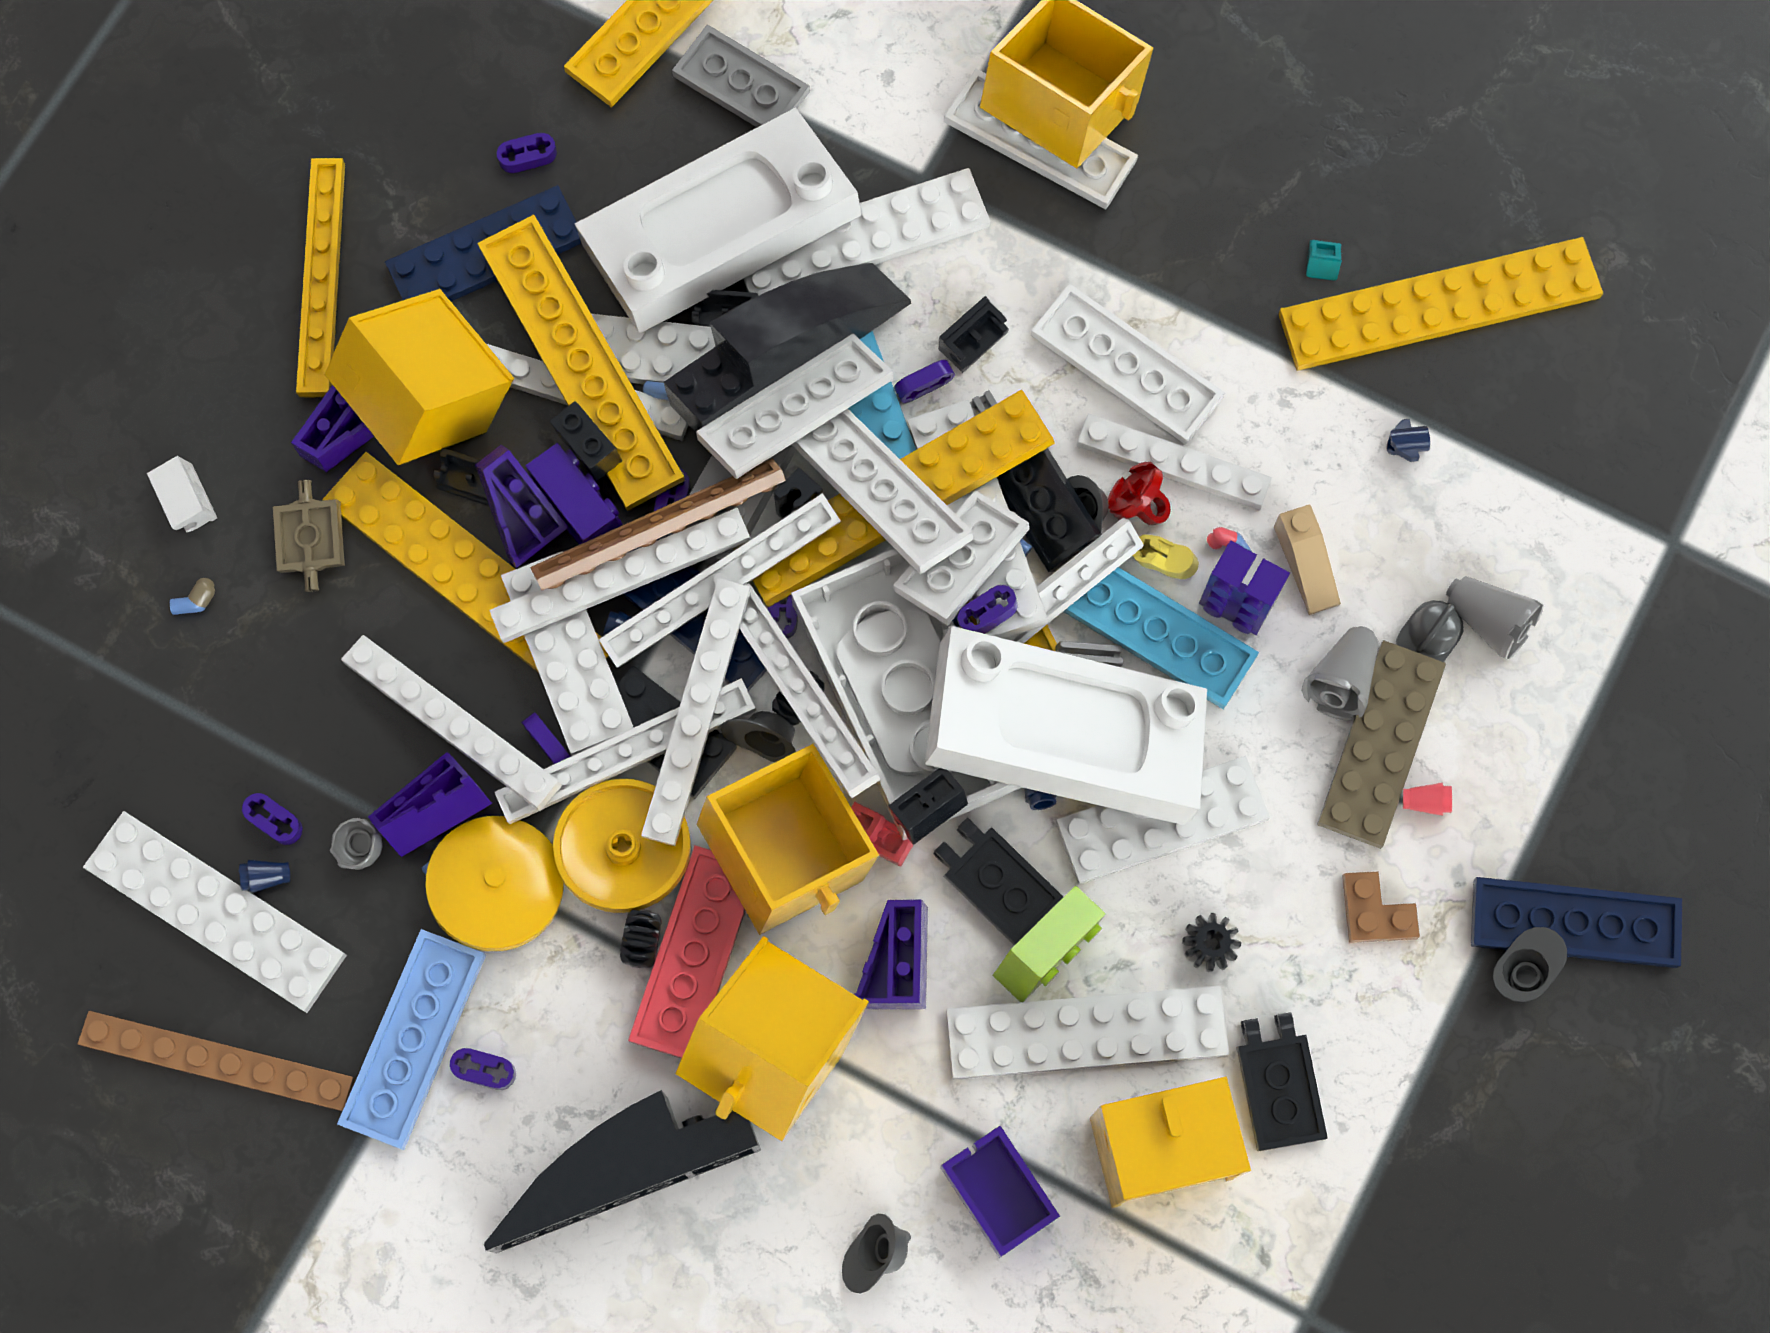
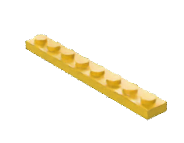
M311 158L296 393L299 397H324L332 386V383L324 374L333 356L335 342L345 176L343 158Z

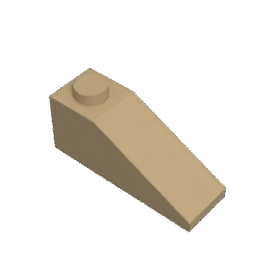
M1305 505L1279 514L1274 529L1308 614L1311 615L1339 606L1341 602L1323 534L1311 505Z

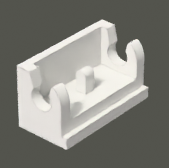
M176 456L147 473L172 529L178 530L184 527L186 532H190L209 521L217 519L199 477L190 462Z

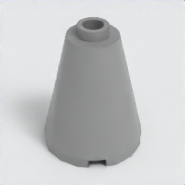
M1467 576L1461 580L1456 578L1446 592V595L1449 597L1448 605H1454L1458 615L1504 659L1512 658L1529 637L1527 632L1531 625L1536 626L1544 608V605L1535 599Z
M1363 626L1352 627L1341 637L1304 680L1301 691L1308 703L1310 698L1318 703L1316 708L1318 711L1335 719L1348 721L1352 720L1354 715H1359V718L1363 716L1368 704L1379 644L1374 632Z

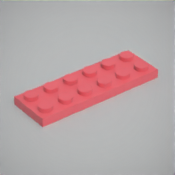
M694 845L628 1039L630 1043L681 1059L698 1018L719 992L745 914L744 907L712 851Z

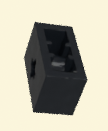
M576 401L550 420L558 436L596 481L622 462L614 445Z

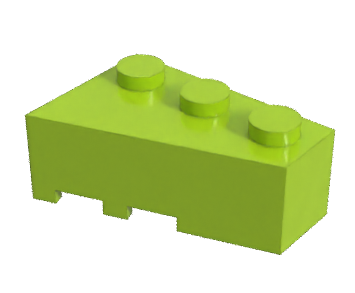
M1077 886L1073 887L1010 949L992 976L1019 1002H1025L1041 984L1047 986L1059 973L1056 968L1062 962L1069 964L1081 951L1078 945L1083 940L1089 943L1102 930L1099 922L1106 913Z

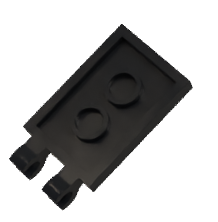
M967 817L958 826L957 831L962 837L972 843L973 846L960 857L946 842H943L933 854L940 862L950 868L943 877L1015 946L1063 896L992 827L984 834Z
M1291 1012L1274 1015L1275 1025L1280 1036L1278 1040L1262 1042L1258 1018L1240 1022L1246 1045L1236 1048L1257 1151L1328 1139L1307 1035L1296 1036Z

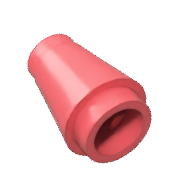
M1442 782L1403 789V809L1443 816V813H1452V786H1443Z

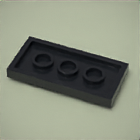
M1048 448L997 477L1009 510L1029 522V530L1025 535L1048 572H1055L1102 535Z
M632 666L617 684L633 727H637L680 707L681 702L635 666ZM718 730L708 733L690 794L694 799H696L737 749L736 744L728 741ZM666 753L647 761V763L660 772Z

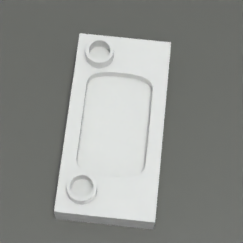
M795 107L575 223L584 249L640 334L708 298V292L725 289L862 214L856 189Z
M895 548L791 593L793 607L858 745L881 778L876 784L892 818L893 815L888 805L938 769V767L925 765L939 644L950 627H955L953 621L947 626L894 591L893 585L910 566L907 560ZM948 770L963 787L968 805L947 821L1022 787ZM893 818L902 840L908 839L901 825L898 826Z
M951 626L939 644L925 765L1185 825L1200 810L1207 689Z

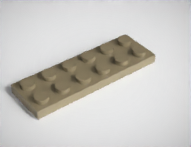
M1385 640L1381 642L1376 655L1367 708L1362 717L1359 718V715H1355L1317 823L1318 826L1379 849L1384 846L1446 666L1445 662Z

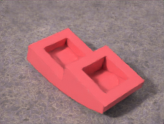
M854 802L851 808L879 856L901 867L913 847L909 839L903 841L896 825L887 821L883 815Z

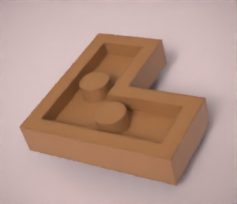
M1379 871L1344 873L1342 875L1349 943L1415 940L1420 937L1416 903L1382 905Z

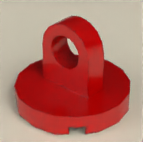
M1141 462L1130 468L1129 472L1131 475L1127 479L1122 477L1115 483L1108 496L1109 512L1118 520L1137 516L1148 525L1160 524L1169 518L1171 512L1168 498L1159 490L1163 481V472L1152 462ZM1152 501H1153V502L1156 504V506H1157V514H1156V515H1154L1153 512H1152V510H1151V502H1152Z

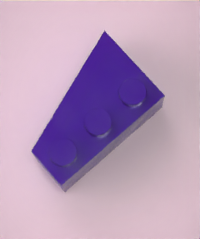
M332 385L291 444L300 457L328 472L373 438L374 435Z
M500 445L475 464L507 558L516 568L568 528L567 524L509 449Z
M446 752L369 815L368 818L402 857L492 803L467 772Z
M922 899L887 900L873 939L872 950L862 970L863 975L857 992L854 993L863 1000L865 998L869 1001L866 1009H926L928 907Z

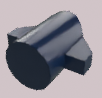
M1404 419L1390 432L1387 452L1391 455H1399L1409 462H1416L1420 458L1419 452L1430 450V434L1427 426L1412 427L1410 419Z

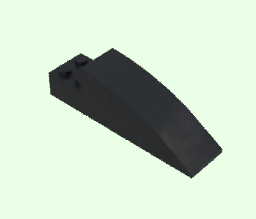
M873 263L817 272L767 291L710 322L716 347L663 382L669 403L696 432L851 334L861 339L909 306L911 299Z
M660 1090L630 1105L598 1125L568 1148L538 1175L484 1242L485 1250L496 1254L757 1153L761 1151L752 1123L732 1110L725 1120L717 1115L704 1119L702 1115L694 1116L683 1121V1128L679 1129L669 1099Z

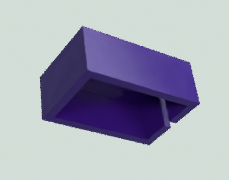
M556 443L525 465L530 478L567 524V531L578 545L623 525L617 516L619 512L608 498L603 501L602 496L598 492L600 490L599 486L589 473L584 476L579 468L580 462L570 449L564 451Z
M1230 540L1209 577L1199 604L1203 606L1204 611L1216 618L1222 616L1233 622V627L1245 634H1250L1251 632L1257 635L1274 606L1290 572L1263 558L1247 586L1242 581L1256 559L1257 554Z
M998 1126L973 1144L972 1147L976 1153L971 1155L972 1153L967 1147L943 1163L940 1169L997 1256L1001 1258L1058 1219L1060 1215L1002 1127Z

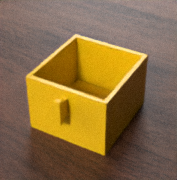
M1041 0L990 52L980 108L1077 169L1124 118L1130 120L1134 115L1153 47L1077 0Z
M441 289L349 317L324 374L397 465L486 433L514 380L512 374Z
M814 743L708 795L696 824L759 935L818 904H821L820 908L824 915L831 913L840 902L837 894L862 882L879 856Z
M763 936L698 1018L675 1074L719 1101L720 1103L715 1113L721 1119L725 1120L733 1110L775 1138L783 1141L842 1057L869 1001L865 998L863 1000L768 942V938Z
M1227 1076L1104 1104L1090 1117L1112 1208L1118 1207L1129 1200L1225 1178L1226 1182L1231 1181L1251 1171Z

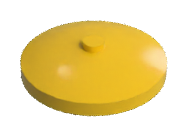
M634 779L604 781L580 793L562 813L557 823L553 840L555 863L564 884L574 896L585 904L613 913H627L631 910L645 909L664 899L682 879L691 853V839L685 816L675 846L641 836L656 786Z
M505 816L480 817L456 827L443 838L434 850L426 873L427 900L437 923L454 940L470 948L482 951H506L525 945L538 937L556 916L564 889V882L555 863L553 845L549 839L538 829L524 821L519 820L509 824Z

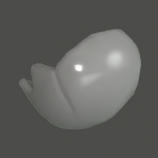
M352 818L341 823L333 833L330 852L341 868L361 870L372 865L380 856L383 847L382 837L369 820Z

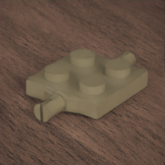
M299 480L297 481L299 500L289 505L273 507L277 571L280 573L295 571L304 573L305 592L319 591L318 571L330 567L345 566L341 502L337 499L324 501L312 499V481Z

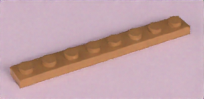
M769 459L738 479H735L733 476L530 568L541 591L547 588H557L571 577L578 574H588L596 566L607 561L619 560L627 552L638 547L650 546L664 535L679 533L695 521L710 519L718 511L726 507L741 505L747 501L748 497L760 492L772 491L779 483L786 481L782 469L774 459Z
M88 1011L78 1041L80 1046L338 1111H343L356 1080L352 1076Z

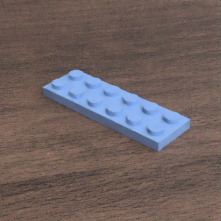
M423 929L420 930L339 1118L338 1125L399 1149H405L484 962L485 953Z

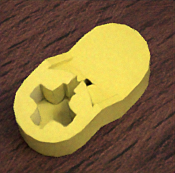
M1139 536L1144 546L1132 556L1142 567L1156 570L1177 579L1190 578L1198 570V559L1188 547L1174 544L1159 536Z

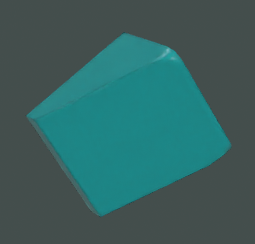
M1310 240L1306 276L1333 281L1337 280L1342 262L1341 244Z

